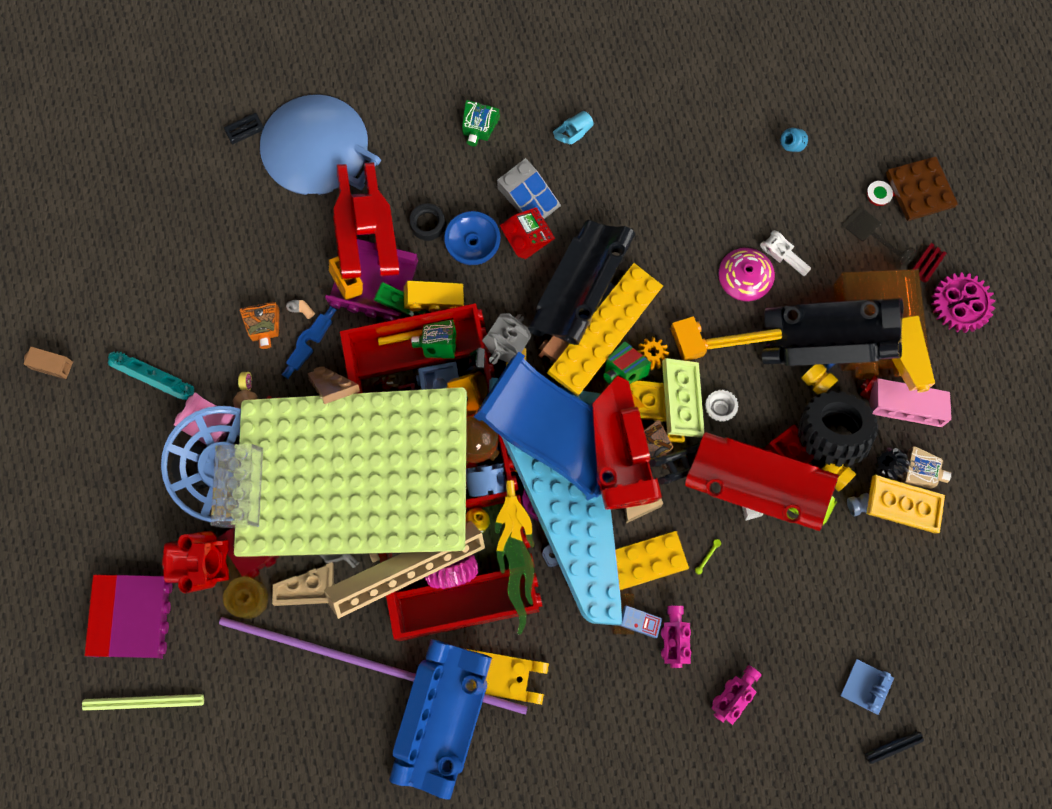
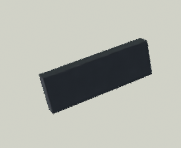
M477 348L456 362L459 377L476 373L484 368L485 349Z

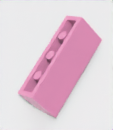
M879 378L872 387L869 405L875 415L943 427L951 421L950 392L929 388V391L917 393V390L909 391L905 383Z

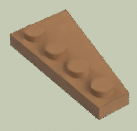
M325 367L315 368L313 372L308 373L309 381L316 389V392L319 393V397L323 400L324 404L360 392L357 383Z

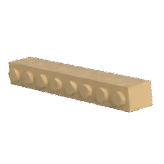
M469 521L465 526V549L463 551L401 553L324 589L328 603L339 619L484 549L482 532L472 521Z

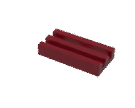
M930 243L910 274L926 283L947 253L940 251L939 247L935 248L934 244ZM930 250L933 251V254L928 259L922 270L919 273H917L916 270L919 268V266L921 265L925 257L928 255ZM939 255L940 257L937 259V261L935 262L931 270L928 272L926 277H923L922 275L924 274L928 266L931 264L935 256Z

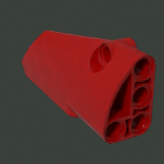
M617 376L592 403L597 483L600 486L605 510L646 505L657 502L662 498L658 479H653L649 465L650 453L639 409L634 405L629 381ZM602 474H609L612 481L605 482L602 479Z

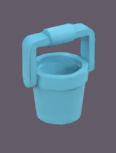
M582 111L572 118H568L553 131V134L558 141L573 144L580 140L594 123L591 116L587 112ZM566 131L570 137L563 135L562 133Z

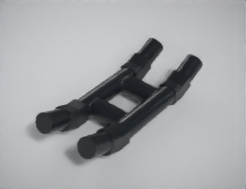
M700 443L666 456L651 459L649 461L651 467L666 464L670 472L668 475L659 477L658 483L661 485L669 484L687 477L692 467L687 456L698 452ZM680 459L684 470L677 471L673 461Z

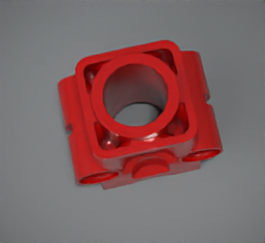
M212 531L184 534L179 537L178 541L165 543L162 560L164 581L166 583H178V588L181 592L190 593L213 588L217 582L229 580V569L226 564L228 540H217L216 535Z

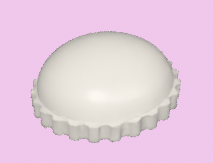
M724 390L712 392L705 403L706 412L716 421L732 419L739 407L735 395Z

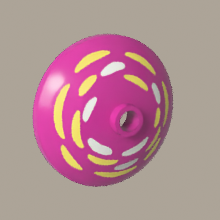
M739 248L731 251L724 257L719 267L718 276L722 288L728 295L741 301H754L762 298L769 292L774 283L775 272L771 261L765 254L752 248ZM746 268H750L752 272H747Z

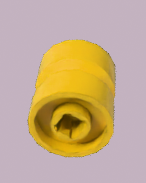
M823 364L814 365L801 378L808 386L813 385V391L817 395L826 393L838 381L831 372H826L827 368Z
M826 464L822 468L839 475L835 487L838 492L856 475L849 466L844 467L842 465L839 467L835 466V464Z

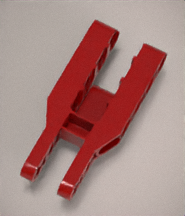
M374 162L364 163L367 194H351L347 165L337 164L340 195L333 209V219L341 279L361 277L356 234H375V249L378 251L377 264L380 265L381 276L399 275V262L390 204L378 190Z

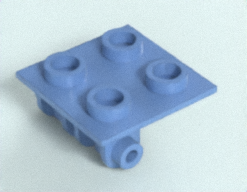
M856 659L841 697L879 715L894 677L888 672H882Z

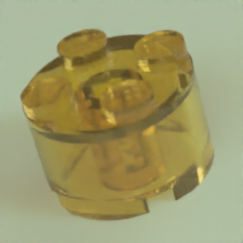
M238 577L232 580L224 591L223 603L232 615L243 619H252L266 610L268 592L261 582L249 577ZM246 594L249 595L247 602L243 601V598L246 597Z

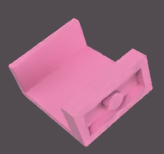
M194 393L193 396L187 399L184 410L176 416L174 426H177V424L192 413L208 407H215L216 405ZM217 413L203 416L207 428L217 425L232 426L235 415ZM194 420L181 431L193 437L200 430ZM219 431L210 434L214 443L223 442L229 432ZM201 437L199 441L206 444L203 437Z

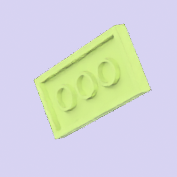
M666 358L662 361L667 434L701 438L704 435L699 363Z

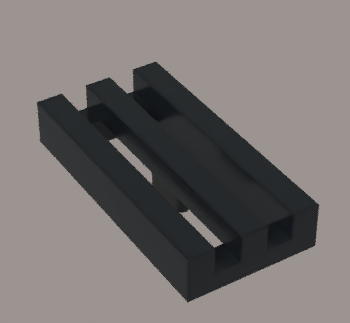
M257 113L224 127L232 145L264 129ZM256 120L255 122H253V123H251V124H249V125H245V124H247V123H249V122H251V121ZM240 127V129L230 133V131Z

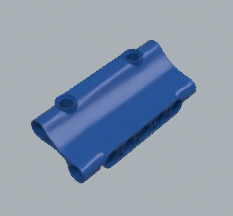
M431 639L426 660H423L418 666L393 749V756L396 758V761L393 764L389 778L391 783L421 789L442 799H451L457 776L464 768L487 689L486 677L492 657ZM474 681L476 682L475 690L473 688Z

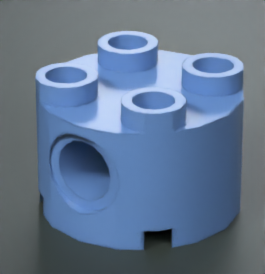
M504 463L466 468V481L470 497L507 491Z

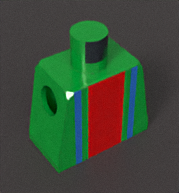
M623 342L608 357L605 368L606 373L603 376L608 383H612L619 376L631 384L648 376L651 362L627 342Z

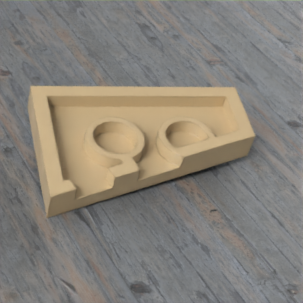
M331 562L319 569L315 568L303 575L294 576L273 584L272 604L274 606L328 603L324 589L334 585V563Z

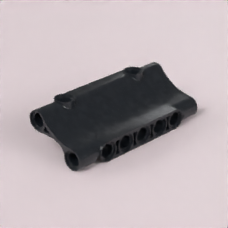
M586 220L579 234L570 243L539 301L536 314L528 330L539 337L549 334L570 344L579 345L618 266L623 262L635 232L626 226H607ZM616 252V253H619L620 255L616 256V255H613L612 253ZM585 314V315H587L588 317H587V318H581L579 315Z
M902 298L867 299L768 307L765 309L766 331L781 329L782 338L766 341V345L762 350L763 363L765 365L785 364L786 366L875 362L880 359L901 358ZM869 304L875 307L874 314L868 311ZM792 310L797 311V319L792 316Z

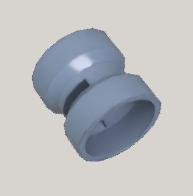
M868 493L861 494L857 498L854 496L847 498V505L853 517L860 515L861 512L867 513Z

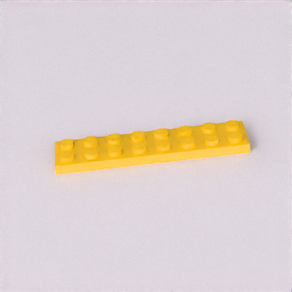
M633 263L593 314L591 324L587 327L579 345L569 344L547 374L578 397L663 285Z

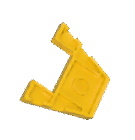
M646 381L631 383V392L645 405V407L639 409L641 419L667 422L664 383ZM667 434L671 442H685L684 436Z

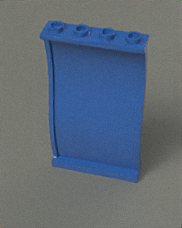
M518 352L511 358L473 417L478 421H484L512 445L562 475L586 495V500L589 501L594 497L597 498L601 494V490L597 483L593 407L549 381L524 359L525 355ZM607 473L602 474V479L605 482L611 477Z

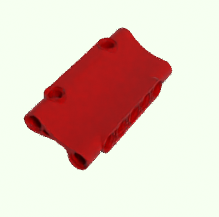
M705 432L695 460L687 475L685 486L790 523L821 531L839 475L819 469V467L731 438H723ZM713 482L720 484L721 490L719 493H715L712 490ZM789 508L798 510L799 515L797 518H791L788 515Z

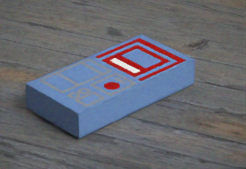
M624 606L622 624L619 626L658 638L662 618L629 606Z

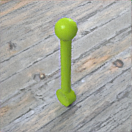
M716 539L713 541L712 548L700 566L695 568L696 574L703 572L702 568L715 549L721 545L720 540Z

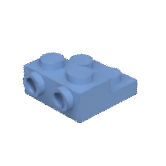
M456 362L418 369L419 375H416L418 387L421 386L422 390L447 388V383L451 379L459 377Z

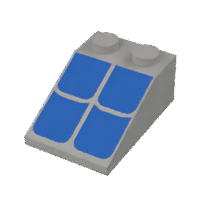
M526 158L497 180L498 190L519 213L538 208L545 219L561 206L541 175Z

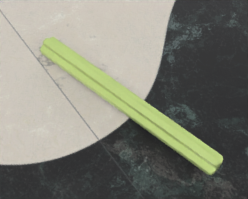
M204 695L84 699L82 701V710L200 706L204 704Z

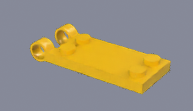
M470 650L492 657L486 677L487 689L485 694L542 705L544 694L528 692L526 689L529 671L547 674L548 663ZM519 676L523 678L520 683L517 682V677ZM474 681V683H473V688H474V690H475V688H476V682H475V681Z

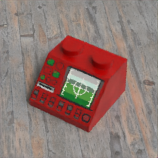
M538 208L516 214L500 225L516 255L524 259L529 258L555 239Z

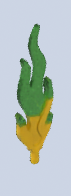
M506 481L507 497H505L504 505L495 523V532L497 534L505 523V528L497 546V559L503 574L505 573L504 554H506L509 562L510 579L508 595L519 615L518 634L521 635L526 625L527 614L520 596V579L523 573L526 579L525 596L532 605L531 591L535 571L531 555L521 537V527L525 529L526 538L530 546L533 548L535 545L532 537V523L527 512L518 502L517 496H515L514 481Z

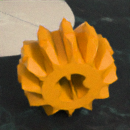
M652 337L651 342L648 339H644V344L640 343L638 346L640 349L638 352L651 362V370L654 369L655 365L657 368H661L662 361L666 359L665 357L669 356V352L665 351L668 346H661L662 340L660 339L658 342H655L654 337ZM650 351H654L655 356H651Z

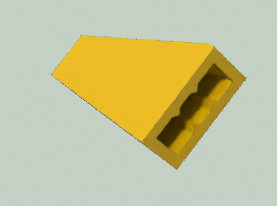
M919 316L902 319V357L892 359L909 391L917 390V393L929 391V388L935 384Z

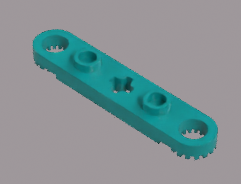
M116 351V353H110L108 356L109 366L163 392L183 400H187L194 394V388L191 384L188 385V383L182 382L181 379L134 357L130 358L125 353L122 354V352L118 353Z

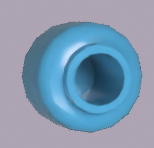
M788 128L781 135V145L786 151L800 152L807 146L808 136L802 129Z

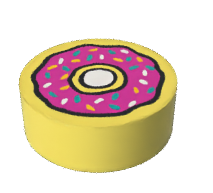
M241 372L239 375L238 385L241 391L251 390L252 377L250 372Z

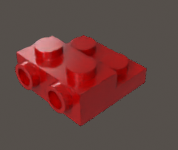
M795 425L791 426L764 448L765 450L806 463L814 459V455H809L805 450L806 447L801 445L798 429Z

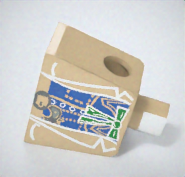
M914 446L908 450L907 460L910 465L906 468L909 472L903 473L904 478L901 479V483L932 489L938 485L939 481L945 483L950 481L951 472L941 469L943 464L941 458Z

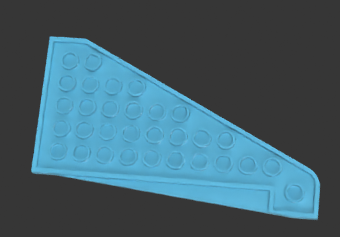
M492 377L490 379L489 392L498 378ZM561 388V389H563L564 391L568 392L569 394L575 396V395H574L572 392H570L567 388ZM582 391L577 398L592 407V403L600 396V393ZM502 437L580 613L587 621L593 624L621 625V597L611 509L605 510L602 494L597 498L594 497L589 501L586 500V495L570 481Z

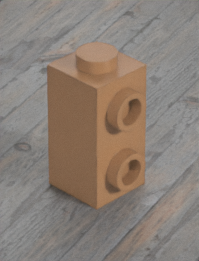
M30 347L29 352L24 357V365L31 370L67 379L73 364L65 356Z

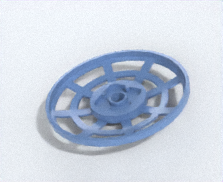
M215 406L196 411L177 424L164 445L161 458V472L166 490L183 511L202 521L211 523L236 522V516L215 518L208 515L212 505L230 506L237 502L236 484L238 482L239 448L234 445L237 435L240 436L241 409ZM217 413L236 415L232 426L217 425L208 428L203 416ZM195 420L200 431L189 439L184 449L173 445L172 443L180 431ZM219 431L230 432L226 442L214 443L210 433ZM203 437L207 447L201 455L189 451L193 444ZM169 452L181 456L179 469L182 480L173 484L169 481L167 471ZM186 458L198 462V473L187 477ZM218 461H225L228 468L224 471L218 470L216 467ZM203 480L205 484L210 486L207 497L198 493L192 484ZM186 487L195 498L203 502L201 514L186 506L178 498L175 491ZM229 488L234 498L224 501L214 500L218 489Z

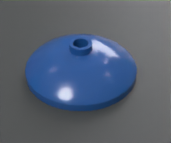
M471 211L456 216L449 223L445 231L447 251L455 260L466 265H478L490 260L500 246L501 237L497 224L491 217L481 212ZM471 241L477 242L475 245L470 244Z

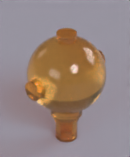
M473 416L466 417V465L468 463H480L487 459L494 461L500 453L497 450L499 442L498 433L484 421H478Z

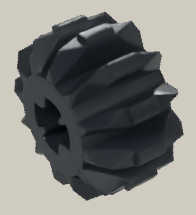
M888 447L886 452L881 451L882 455L876 457L878 460L874 464L877 468L876 472L884 478L897 481L898 477L904 478V472H909L906 468L910 465L907 460L908 456L898 448L892 449Z

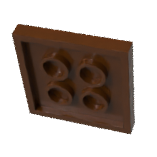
M936 156L892 168L885 173L907 221L945 211L958 205Z

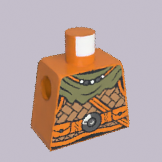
M276 302L241 308L240 312L251 340H259L261 349L270 348V338L279 336V307Z

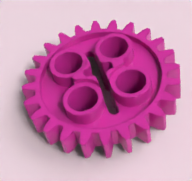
M963 272L958 277L954 273L950 277L947 276L944 281L938 284L939 287L934 289L935 293L932 298L935 301L931 305L937 306L933 313L940 314L937 319L943 318L942 325L948 323L949 330L954 326L956 332L960 331L961 328L964 333L969 329L971 332H974L976 328L980 329L983 327V324L988 323V319L993 316L991 312L995 307L991 305L995 300L990 299V297L994 293L987 292L990 286L984 287L985 281L978 282V276L971 279L970 273L966 277H964ZM966 289H969L972 294H968ZM948 294L953 295L954 299L949 298ZM972 306H975L978 309V312L975 311ZM955 311H958L961 317L957 316Z

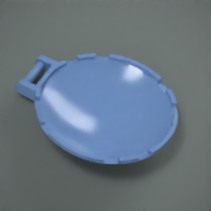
M307 95L283 104L268 119L261 134L260 154L265 169L279 185L299 194L320 195L332 192L338 188L337 164L347 165L349 184L362 190L366 181L364 171L358 179L355 177L366 160L369 163L374 162L375 166H378L381 162L378 156L372 154L367 149V131L358 113L345 102L331 96Z

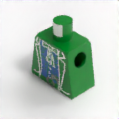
M466 100L462 129L463 134L468 136L466 142L468 145L477 146L479 139L485 141L489 139L500 118L498 108Z
M454 320L424 325L422 336L412 337V347H422L424 356L427 358H455L457 332Z

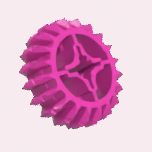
M470 555L426 576L425 580L430 587L437 589L458 587V585L470 582L478 574L477 560H475L474 555Z

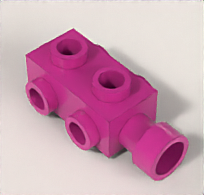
M667 606L670 622L664 623V627L661 630V636L664 639V648L661 651V656L664 659V664H670V668H682V664H691L690 623L682 622L684 606Z
M748 665L741 679L735 676L733 679L728 680L721 696L718 695L714 698L712 709L715 711L714 716L722 723L726 720L733 725L757 693L751 685L754 681H758L761 673L752 666Z

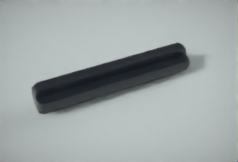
M916 731L867 752L865 756L868 763L873 764L924 742V738L920 731Z

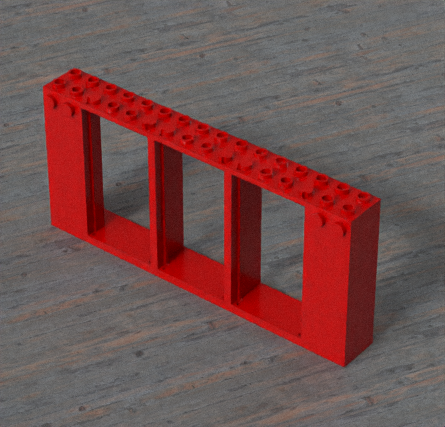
M475 303L340 331L348 379L359 385L360 392L358 393H363L361 379L462 359L477 348L485 349L483 369L489 393L490 379L496 377L493 364H489L491 353L482 341L487 335L485 327H482L485 326L482 310L477 309ZM454 320L457 332L455 358H427L424 356L422 347H412V339L379 346L378 338L420 330L427 324ZM474 415L466 416V433L488 429V425L482 420L478 421L473 417ZM498 434L506 481H514V489L517 491L519 489L516 475L512 476L511 472L515 471L511 457H508V451L502 437ZM507 491L466 499V511L472 508H484L503 504L505 497H507ZM515 493L518 502L522 505L520 495H516ZM521 527L520 530L523 542L519 541L523 560L522 567L479 575L470 582L458 585V587L437 589L427 586L403 592L397 590L386 595L394 640L403 641L540 612L539 607L543 605L540 593L535 591V587L539 586L536 573L531 571V568L534 567L532 553L528 554L527 548L531 547L528 535L523 532L524 527ZM379 553L380 563L392 558V553Z

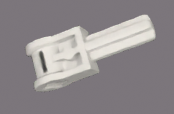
M773 230L770 233L771 236L761 243V248L779 263L784 259L801 275L805 276L811 270V267L791 251L794 246L781 233Z

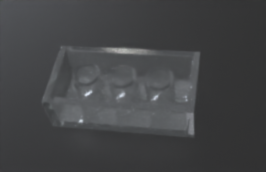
M254 444L215 446L211 511L212 526L221 528L259 527L262 447Z

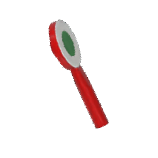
M884 181L871 183L866 192L868 200L877 206L888 204L892 197L895 196L891 186Z

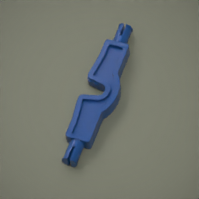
M330 306L324 315L320 314L311 328L305 330L299 336L296 349L287 360L288 367L281 374L282 376L289 379L293 371H298L313 353V349L306 342L308 340L316 343L321 342L325 332L332 324L330 319L337 311L335 308Z

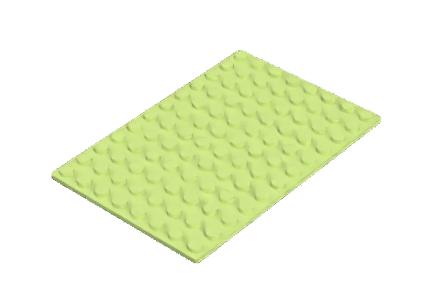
M460 387L357 393L324 404L319 396L242 401L234 555L237 557L463 551L465 549L466 389Z

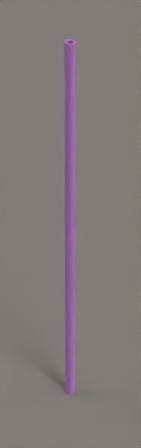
M221 617L219 622L220 625L409 681L414 682L416 676L412 672L225 617ZM487 694L484 695V703L526 715L527 706Z

